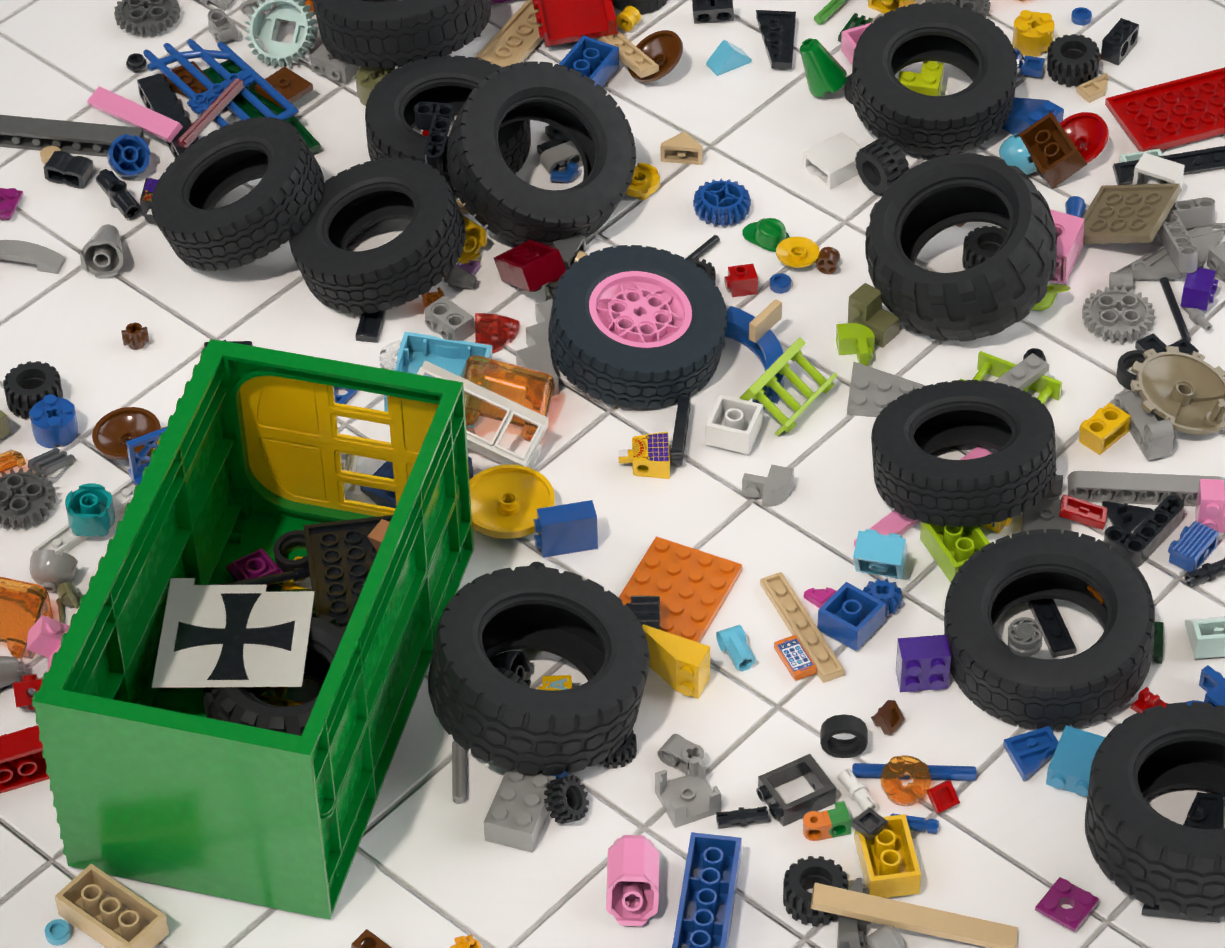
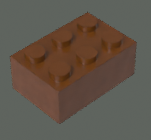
M1052 112L1018 134V137L1021 138L1030 153V157L1051 188H1054L1088 165Z

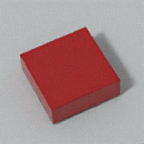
M951 780L926 790L935 813H940L960 803Z

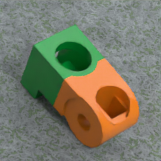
M845 801L835 803V809L822 812L810 811L803 817V835L810 841L825 840L851 834V818Z

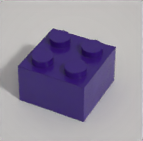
M946 634L898 638L896 676L900 692L948 689L951 654Z

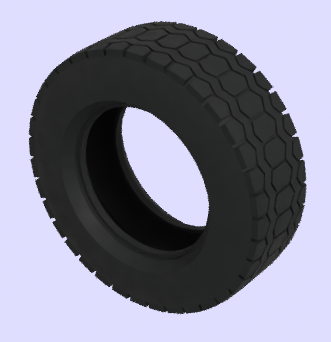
M313 0L320 36L327 51L341 61L361 67L368 66L369 68H395V66L400 68L402 65L410 62L414 63V61L419 59L452 54V51H458L464 45L472 42L474 38H477L487 26L491 15L490 0Z
M538 61L515 63L500 68L484 78L473 89L462 106L450 131L447 144V169L454 191H457L456 195L461 203H465L464 207L472 216L476 214L475 219L481 225H488L486 229L496 235L500 232V237L510 242L515 239V243L519 245L528 240H533L553 247L554 241L575 235L584 234L585 238L589 237L610 218L627 192L635 171V140L628 119H625L626 116L620 106H617L618 103L610 94L606 96L607 91L599 84L594 86L595 81L586 75L582 78V73L570 68L567 71L568 67L559 64L553 66V63L540 61L539 64ZM519 120H535L554 126L569 137L579 151L584 169L583 181L574 187L564 190H546L528 184L513 173L504 161L498 144L499 129Z
M1043 529L1029 530L1028 535L1026 531L1014 533L1011 538L1009 535L999 538L995 543L991 542L982 547L981 551L975 552L959 568L951 581L945 601L944 635L946 634L951 654L950 671L952 677L964 695L970 701H973V704L983 711L986 710L987 714L997 719L1001 718L1006 723L1016 726L1018 722L1019 727L1033 729L1034 725H1037V729L1050 726L1051 730L1052 726H1054L1055 730H1064L1066 725L1078 728L1086 726L1088 721L1090 724L1104 719V716L1107 718L1131 700V697L1133 698L1139 691L1150 669L1155 631V608L1151 590L1139 568H1136V565L1127 556L1125 557V554L1115 547L1111 548L1110 544L1100 539L1096 541L1095 537L1083 533L1079 537V532L1064 530V533L1061 534V529H1047L1046 533H1044ZM1088 585H1091L1100 594L1104 604H1101L1087 589ZM1037 599H1059L1075 603L1088 610L1098 619L1104 632L1095 644L1082 653L1063 659H1039L1015 655L1010 651L1008 645L1000 639L994 627L1007 611L1021 603Z

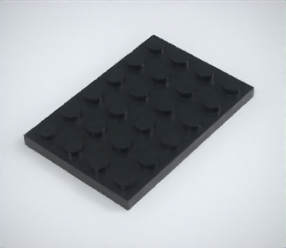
M393 515L303 525L311 589L315 591L313 600L315 618L324 614L335 618L336 622H339L342 627L348 625L378 553L367 536L382 519L390 522Z

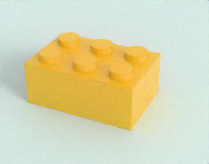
M906 814L883 817L888 821V827L871 841L855 830L854 841L869 895L889 898L920 894L921 872Z

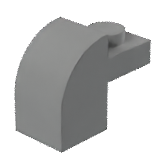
M771 464L767 477L744 473L742 478V495L762 499V506L764 507L782 504L789 498L793 488L794 468Z

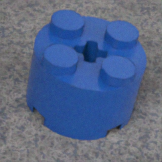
M49 394L44 396L43 400L36 403L30 410L29 416L33 436L40 446L55 448V445L62 444V447L71 444L77 438L78 422L75 406L69 400Z

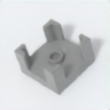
M701 757L689 762L688 775L667 781L666 770L655 773V793L674 828L715 815L716 812H721V792L717 785L713 787V791L706 780V766Z

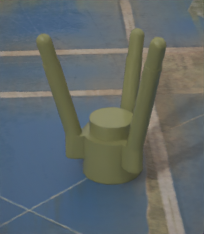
M64 582L57 588L59 598L56 599V603L58 605L59 622L64 624L63 606H74L78 609V601L80 602L82 597L81 592H77L72 582Z

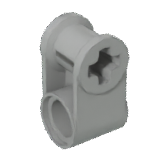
M212 9L208 12L209 32L217 44L218 42L239 39L237 28L228 18L225 11L222 9Z
M673 734L657 751V755L667 766L688 775L689 762L700 757L703 760L704 750L700 745L692 743L681 735Z

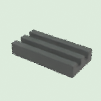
M54 448L28 460L27 467L46 476L74 463V455L70 454L67 456V452H60V449Z

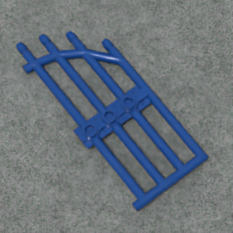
M188 39L187 44L192 51L179 52L171 44L165 43L163 47L170 55L161 59L156 57L150 50L146 49L143 51L144 56L151 62L147 64L148 69L151 72L156 69L160 70L191 100L187 102V105L194 113L202 114L235 78L244 82V88L239 93L265 117L287 120L299 113V110L223 42H218L217 46L221 51L203 49L194 40ZM202 58L225 80L221 83L213 84L187 59ZM215 59L232 60L242 71L237 74H230ZM174 62L180 63L208 90L196 94L166 65ZM256 82L286 111L276 116L246 87ZM233 101L226 106L240 120L245 121L250 118ZM220 115L213 120L220 127L229 124Z

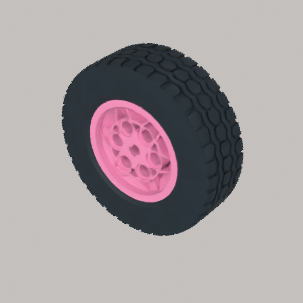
M618 245L615 248L611 246L603 248L601 251L596 250L591 252L589 256L585 255L578 262H574L558 282L554 292L548 328L551 355L561 373L567 376L568 381L574 386L577 385L579 390L585 394L589 393L591 397L597 400L601 399L603 402L611 405L617 404L619 407H633V409L659 408V406H662V408L671 406L673 403H678L679 397H692L697 394L713 377L720 361L726 334V304L718 286L716 287V283L711 277H707V273L700 267L697 268L696 264L689 260L686 261L684 257L678 254H671L670 251L664 249L658 250L656 247H642V245Z

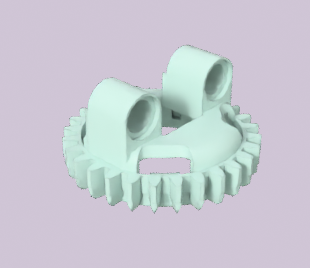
M265 0L264 3L257 1L259 7H252L255 11L254 14L248 13V16L252 18L251 21H245L246 24L250 25V28L244 29L245 32L250 34L245 39L252 41L247 45L249 48H254L251 53L253 55L258 54L257 59L260 61L264 59L263 62L267 65L271 62V66L276 67L278 62V66L281 68L284 67V62L287 66L291 67L292 60L298 64V57L305 59L303 53H311L308 48H314L319 28L313 26V24L317 23L316 19H312L315 12H308L311 6L305 5V0ZM272 3H276L278 5L276 9H274L267 15L261 13L262 10L266 12L268 9L273 7ZM277 19L296 23L292 44L276 41L280 27V21ZM255 39L262 40L264 46L267 48V53L263 51L264 48L261 46L259 40Z

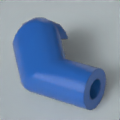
M574 162L568 163V168L563 172L551 171L550 181L570 182L578 176V164Z

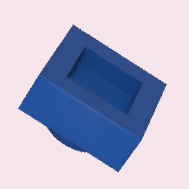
M1025 56L1021 75L1042 77L1045 58Z

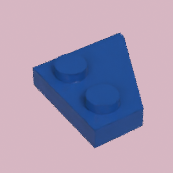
M1050 726L1004 739L1003 746L1024 781L1054 755L1059 742Z

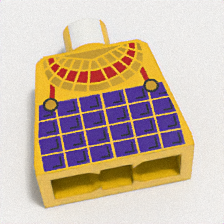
M668 432L634 436L632 438V449L618 450L619 463H632L633 475L670 479Z

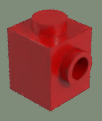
M753 263L728 267V276L724 277L726 289H730L732 298L758 294V276Z

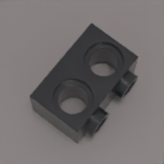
M692 0L694 24L734 21L733 0Z
M1120 18L1102 40L1101 59L1119 66L1137 44L1139 24Z

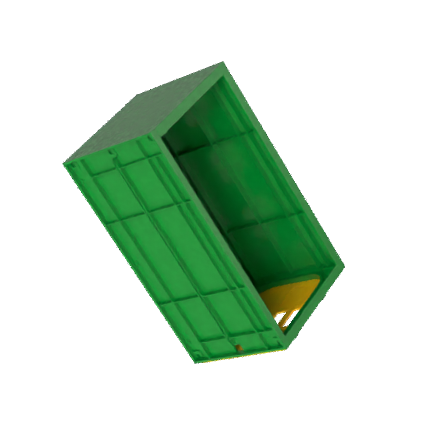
M215 339L209 340L207 347L201 351L199 363L194 365L190 381H187L185 384L182 398L177 400L174 414L170 415L166 431L160 435L157 449L152 451L149 466L143 470L140 484L135 486L133 498L125 507V515L122 521L117 523L116 533L107 544V552L104 557L100 558L95 576L90 578L89 589L86 595H82L77 613H74L71 617L70 628L67 633L63 634L58 652H55L52 656L51 667L48 672L44 673L39 691H36L33 695L32 706L35 707L36 724H38L40 730L39 740L42 741L43 758L46 759V773L50 778V791H52L54 797L53 806L57 812L56 821L60 826V839L63 840L64 845L63 854L66 855L69 867L85 869L90 864H93L108 875L331 919L430 665L438 621L447 603L458 592L474 551L463 382ZM334 386L387 395L388 412L335 403ZM337 416L387 424L390 426L391 443L339 434ZM340 453L393 462L394 479L342 470ZM343 483L393 491L396 496V508L346 500ZM393 515L302 736L207 718L203 702V687L152 688L171 578H195L194 585H215L236 581L226 570L227 565L259 549H263L276 564L273 552L274 543L286 532L293 530L304 531L303 525ZM292 547L283 554V557L289 560L301 559L307 555L306 547ZM293 580L271 584L266 587V591L305 589L299 587ZM278 687L273 696L261 694L258 698L265 703L275 706L288 707L304 704V702L285 698L289 687Z

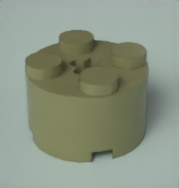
M367 66L358 69L355 79L357 97L360 99L361 104L366 106L374 86L396 68H369Z

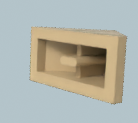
M685 131L661 143V162L703 164V146Z

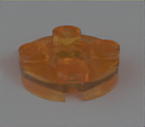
M909 755L892 757L884 766L880 778L882 791H884L892 803L899 806H912L921 799L923 800L927 796L926 790L930 789L931 775L927 764ZM908 775L909 779L913 780V783L902 786V781L898 779Z

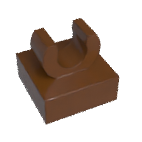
M887 700L878 709V712L871 717L874 725L880 726L884 735H892L905 720L895 700Z

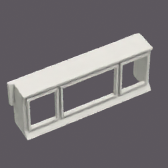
M424 361L423 366L420 367L417 373L418 375H429L435 378L463 382L465 393L507 412L492 442L466 430L467 447L504 465H521L532 469L540 454V450H537L548 428L549 418L428 361ZM514 415L538 426L523 457L499 446Z

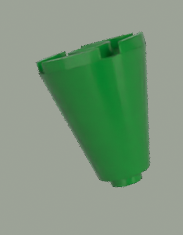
M808 38L802 42L800 53L810 93L815 97H824V93L830 91L832 94L842 88L847 82L846 70L817 39Z

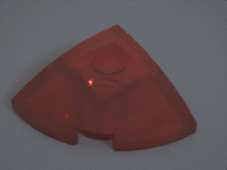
M475 313V343L492 345V354L502 350V345L508 339L510 343L514 341L519 332L520 321L497 314Z

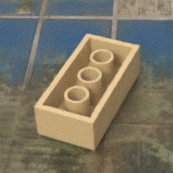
M93 864L85 868L55 895L58 915L105 948H154L169 934L167 919L164 913Z

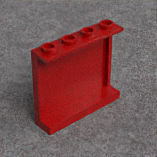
M532 0L534 10H538L535 13L537 25L541 24V27H538L540 39L545 40L546 47L579 41L582 36L598 38L618 34L612 0Z

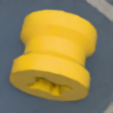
M627 6L616 17L619 28L627 32L631 31L634 25L641 21L640 12L633 6Z

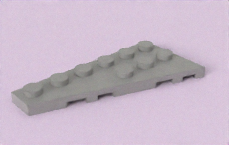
M853 361L847 415L877 417L884 407H887L893 400H897L899 396L905 393L908 394L909 391L917 388L921 389L926 385Z

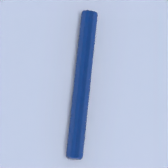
M854 763L852 765V772L856 778L975 781L977 777L975 766Z

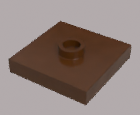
M285 66L265 79L291 104L313 90L311 82ZM258 84L255 85V92L283 108Z

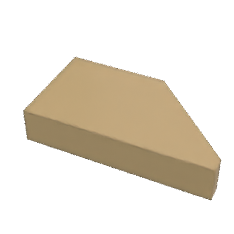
M1105 73L1077 86L1076 93L1088 103L1105 96L1108 74Z

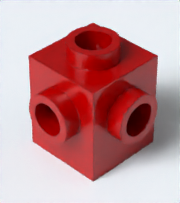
M37 674L22 676L23 680L13 682L16 708L27 706V710H34L35 707L32 706L33 696L28 693V689L33 688L39 691L42 685V677L38 678Z

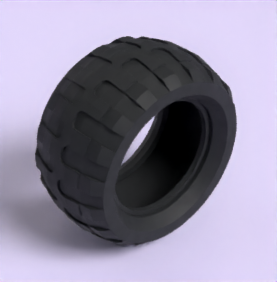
M977 153L939 156L916 165L893 181L883 191L881 199L874 204L869 215L870 223L865 233V254L873 286L880 290L882 303L907 328L917 334L925 333L931 339L939 341L959 340L963 342L989 335L992 336L1004 331L1014 323L1024 319L1034 305L1041 302L1048 291V282L1053 279L1055 274L1057 231L1049 205L1040 191H1037L1036 186L1020 168L1009 166L1004 159L996 156H984ZM967 222H986L998 225L1008 231L999 249L987 260L972 268L958 272L940 273L923 269L915 264L917 256L925 244L935 235L949 227Z

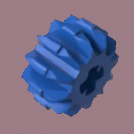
M877 577L875 582L869 581L863 589L864 592L886 603V618L889 613L895 615L897 609L902 605L901 588L897 587L896 582L889 583L888 578L881 581Z

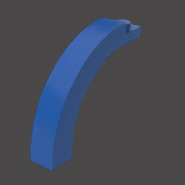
M730 306L727 310L725 337L733 339L750 349L761 361L766 371L783 354L779 340L771 330L756 343L749 340V323L755 316ZM777 372L775 374L778 378L776 381L784 388L785 376ZM764 386L762 388L765 391L764 394L772 402L778 404L781 397L771 387L767 388ZM752 399V402L761 404L758 400L754 401Z

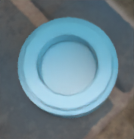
M62 919L49 922L44 930L48 943L56 946L67 943L72 935L70 924Z

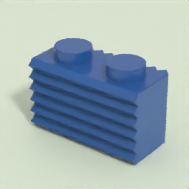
M1197 520L1190 527L1185 526L1181 531L1179 540H1173L1168 548V553H1170L1169 562L1188 572L1199 569L1207 560V557L1216 549L1219 532L1206 527L1205 524L1202 525L1201 522L1198 523Z

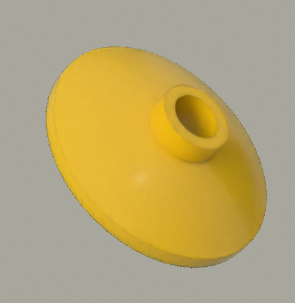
M805 237L784 239L776 248L778 260L794 268L812 265L818 260L820 252L818 245Z

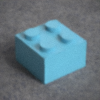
M872 529L859 530L853 555L855 570L857 572L902 580L908 554L906 539L895 533L882 535Z

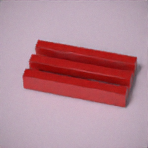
M1063 494L1060 499L1061 504L1058 516L1103 530L1106 525V507Z

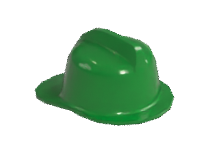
M776 218L760 219L758 222L748 224L742 231L744 239L772 252H776V248L781 241L790 238L783 222Z

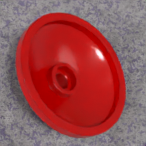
M1077 113L1060 122V125L1086 163L1095 159L1107 144L1109 137L1108 126L1103 118L1095 113Z

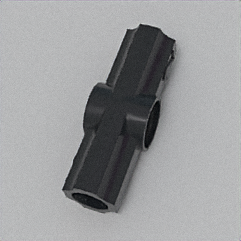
M101 170L98 176H96V182L109 197L111 206L117 208L125 218L130 220L137 218L141 212V206L127 190V184L119 180L113 171Z

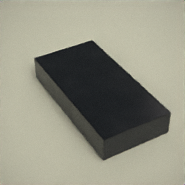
M379 310L375 313L364 312V314H361L355 335L356 341L378 343L386 310Z

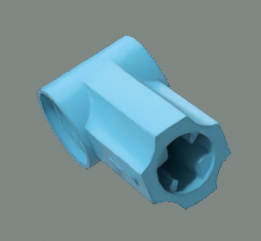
M740 624L716 632V639L720 650L727 652L736 670L743 672L749 670L755 664V657L747 644L745 632Z

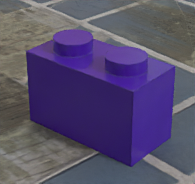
M1198 268L1193 273H1187L1180 306L1207 311L1209 303L1214 302L1219 280L1215 279L1216 271Z

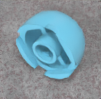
M1017 133L1003 141L999 149V156L1005 160L1007 165L1017 166L1026 175L1037 170L1034 162H1030L1031 155Z

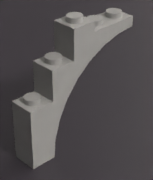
M553 299L535 304L536 322L538 324L526 327V344L528 347L516 351L517 368L538 401L559 394V379L552 365L553 356L551 355L548 341V328Z

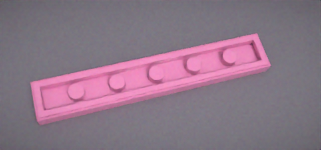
M100 86L86 101L91 107L132 126L143 128V131L169 143L183 128L179 122Z

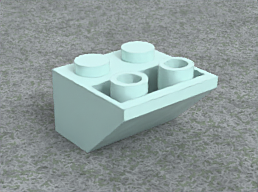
M1225 616L1185 619L1184 623L1194 659L1225 656Z

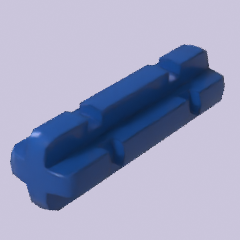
M906 815L910 830L920 832L927 830V833L934 834L938 832V820H925L922 817Z

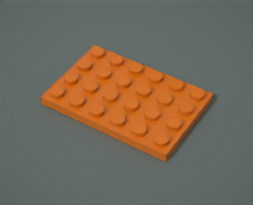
M656 536L619 598L622 600L623 605H626V603H631V596H660V630L700 643L740 576L742 564Z

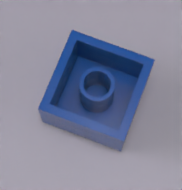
M845 582L818 610L817 628L819 631L857 651L885 623L886 603Z

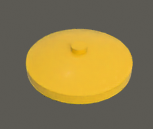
M521 465L494 466L479 472L470 479L472 527L487 536L512 539L535 532L533 519H537V509L555 506V493L551 483L544 475L529 467Z

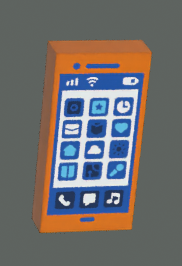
M796 635L774 642L775 651L794 681L817 674V667Z

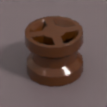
M833 247L822 248L816 262L817 269L823 274L835 273L840 261L839 251Z

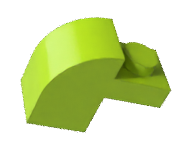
M858 323L836 324L838 355L856 354L858 363L868 366L869 360L873 358L872 353H874L875 336L871 329Z

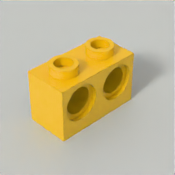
M1109 402L1103 408H1099L1091 418L1081 423L1079 427V442L1101 455L1129 432L1131 415Z

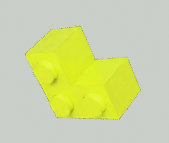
M923 61L921 73L900 71L898 81L914 92L930 96H940L944 63Z

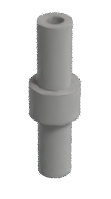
M1182 307L1195 324H1199L1206 332L1212 330V324L1205 318L1204 313L1200 309Z

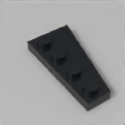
M756 10V19L771 68L792 69L796 11Z

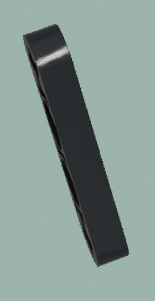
M679 397L671 447V466L683 465L690 416V397Z

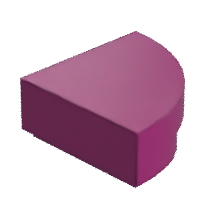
M828 587L826 589L810 588L804 592L803 598L820 609L836 590Z

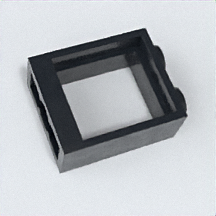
M811 754L758 776L757 795L762 802L765 801L772 817L778 819L783 827L802 819L810 811H820L835 804L836 787ZM803 776L815 792L786 804L774 788Z

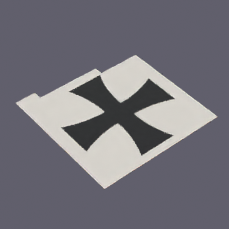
M171 578L152 688L302 687L315 591L266 592L267 585H194L195 578Z

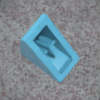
M723 39L707 60L706 66L716 76L751 63L752 59L741 48Z

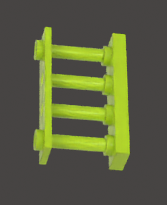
M801 337L739 397L746 401L751 399L754 401L758 400L782 424L774 433L777 437L783 431L789 433L797 425L794 420L822 391L826 394L835 385L832 381L838 376L834 372L826 379L802 355L803 352L800 349L806 342ZM790 359L793 362L796 361L820 385L815 392L789 368L790 365L787 362ZM777 372L780 375L783 374L807 398L802 406L776 381L778 379L775 376ZM764 386L767 388L771 387L795 411L789 419L764 394L765 391L762 389Z
M980 351L977 370L979 371L972 380L982 381L987 374L999 378L1017 364ZM1043 375L1022 391L1027 392L1029 389L1040 393L1037 399L1041 401V404H1044L1049 397L1059 401L1062 382Z

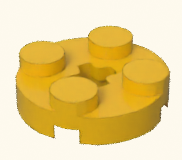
M637 163L630 186L625 194L637 197L640 200L648 199L660 187L658 170L650 164Z

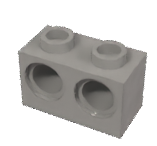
M445 296L424 309L425 325L430 330H434L441 335L443 339L464 341L475 333L474 317Z

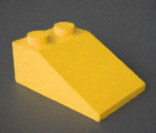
M643 624L642 628L650 652L649 667L676 692L699 699L710 680V646Z

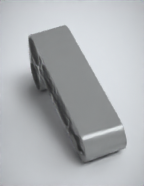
M572 141L545 150L539 158L540 163L549 174H551V171L563 172L568 168L567 164L570 162L577 163L579 168L583 166L579 151Z
M1132 391L1116 394L1114 396L1115 406L1131 415L1129 432L1146 460L1149 461L1171 455L1174 438L1171 422L1168 419L1158 421L1153 412L1147 413L1142 408L1143 399L1140 394Z

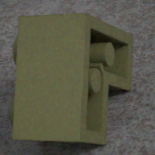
M864 283L849 296L848 323L862 324L871 329L875 336V344L884 348L899 334L900 319L882 308L880 290Z

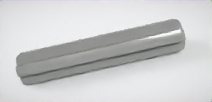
M453 741L452 797L453 802L457 804L466 801V752L463 747Z

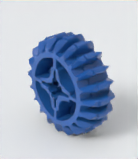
M722 178L720 181L712 179L711 183L705 182L704 186H699L698 190L695 191L693 200L695 214L699 216L701 221L705 220L706 224L713 223L714 227L716 225L723 227L727 224L729 226H732L733 223L739 224L740 220H745L751 206V199L744 185H739L738 181L731 182L730 179L723 181Z

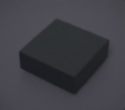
M868 807L852 820L851 827L871 841L888 827V821Z

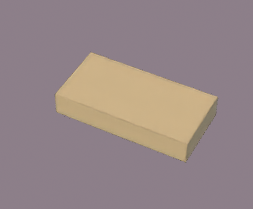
M775 299L749 323V340L756 343L782 319L781 301Z

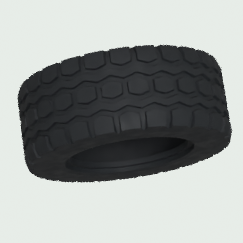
M534 566L515 567L514 570L504 568L493 571L491 575L489 573L481 575L471 583H467L445 606L437 625L428 673V693L433 711L444 730L449 735H452L453 740L465 750L471 749V754L487 763L492 760L494 766L512 771L513 768H516L518 773L537 775L538 772H541L543 775H561L564 770L567 773L584 770L587 766L592 767L605 760L607 756H611L632 732L649 672L650 652L644 630L640 622L637 621L635 614L627 605H623L622 600L609 590L604 591L602 585L590 579L584 581L582 576L572 572L564 571L559 573V569L540 567L539 570H536ZM515 649L545 651L569 661L584 674L588 682L566 690L534 689L516 683L504 676L491 664L489 658L501 652Z
M1186 702L1167 704L1165 708L1161 705L1143 710L1142 714L1139 712L1126 718L1122 724L1116 725L1108 733L1098 747L1092 761L1084 825L1086 839L1092 856L1110 881H1114L1115 885L1129 896L1135 894L1136 900L1151 907L1159 905L1160 910L1177 915L1180 912H1185V916L1206 918L1207 914H1210L1212 918L1225 917V828L1199 829L1181 825L1158 813L1146 801L1155 794L1177 788L1204 789L1225 796V706L1217 705L1215 708L1212 707L1211 703L1192 702L1191 705H1187Z

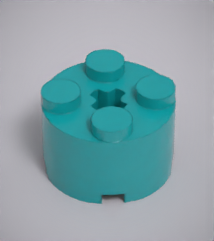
M96 483L82 484L78 486V490L74 492L71 490L66 496L65 505L72 533L76 536L87 537L106 536L115 522L113 498L110 491H106L104 486Z

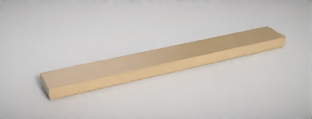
M815 883L813 886L811 909L988 948L1017 947L1018 927L819 883Z

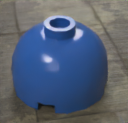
M123 134L117 137L110 145L107 153L108 164L117 175L134 177L141 174L149 165L150 149L141 137Z

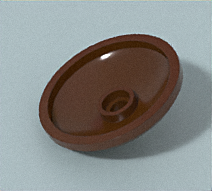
M661 30L648 35L636 47L659 65V72L641 78L629 67L628 71L639 82H653L665 77L680 61L683 53L681 38L670 30Z
M124 407L103 416L93 429L92 439L96 450L103 456L116 460H129L126 442L159 430L161 426L158 418L149 410L140 407ZM145 445L135 447L134 451L140 453Z

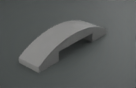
M0 240V259L36 264L38 271L59 274L65 262V256L47 247L20 240Z

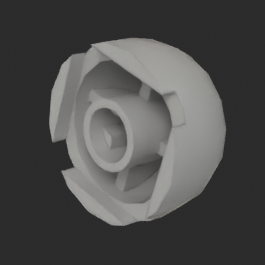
M50 549L34 551L30 558L31 578L38 585L42 586L43 590L55 592L60 584L74 580L78 560L74 556L63 552L62 556L54 555L55 550Z

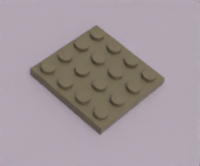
M1180 183L1101 186L1082 217L1084 218L1083 244L1151 243L1182 191Z

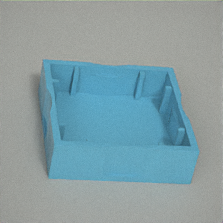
M405 331L397 354V365L394 370L417 374L424 361H428L485 388L492 366V345L462 340H446L436 336ZM464 392L466 428H474L482 400ZM384 395L385 412H388L387 395Z

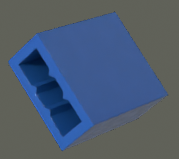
M593 500L537 509V519H533L535 533H538V535H534L536 549L541 550L543 558L598 549L597 514Z

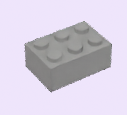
M513 768L512 771L506 770L484 820L485 841L533 853L550 811L547 812L546 810L548 803H544V799L547 798L544 795V791L548 790L546 788L547 784L551 780L556 779V776L543 775L539 772L537 775L518 773L516 768Z

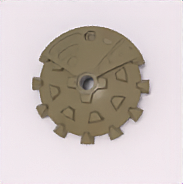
M1166 346L1167 352L1156 353L1154 349L1147 350L1143 353L1146 359L1143 363L1134 362L1131 371L1137 375V378L1131 381V390L1134 393L1140 394L1143 399L1142 408L1147 413L1153 411L1161 418L1168 419L1174 430L1188 434H1212L1225 428V379L1223 378L1225 377V371L1220 366L1214 368L1203 361L1206 356L1193 351L1192 355L1181 353L1179 348L1174 346Z

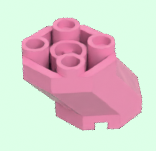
M623 835L621 838L616 839L613 845L608 848L606 910L616 918L620 925L643 926L647 919L658 913L659 850L645 835Z

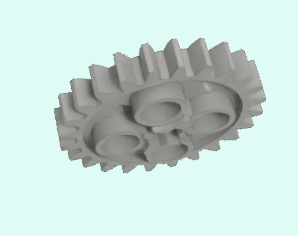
M1116 286L1113 287V290L1105 287L1104 292L1097 289L1096 294L1090 293V298L1085 299V304H1083L1082 319H1084V325H1088V331L1095 330L1094 336L1102 334L1103 340L1110 337L1111 342L1115 338L1119 339L1120 343L1123 342V338L1132 342V337L1140 339V334L1146 335L1147 330H1151L1154 323L1155 309H1152V303H1148V297L1141 298V292L1134 294L1133 288L1128 292L1125 286L1121 290H1118Z

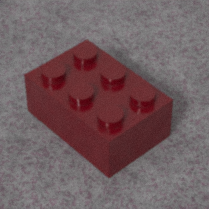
M528 240L494 257L501 281L529 292L539 291L543 285L559 281L566 271L559 249L533 240Z

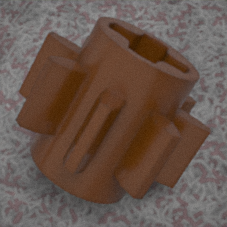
M130 323L126 326V330H121L123 345H128L132 350H139L144 347L145 342H149L147 327L142 328V325L139 323Z

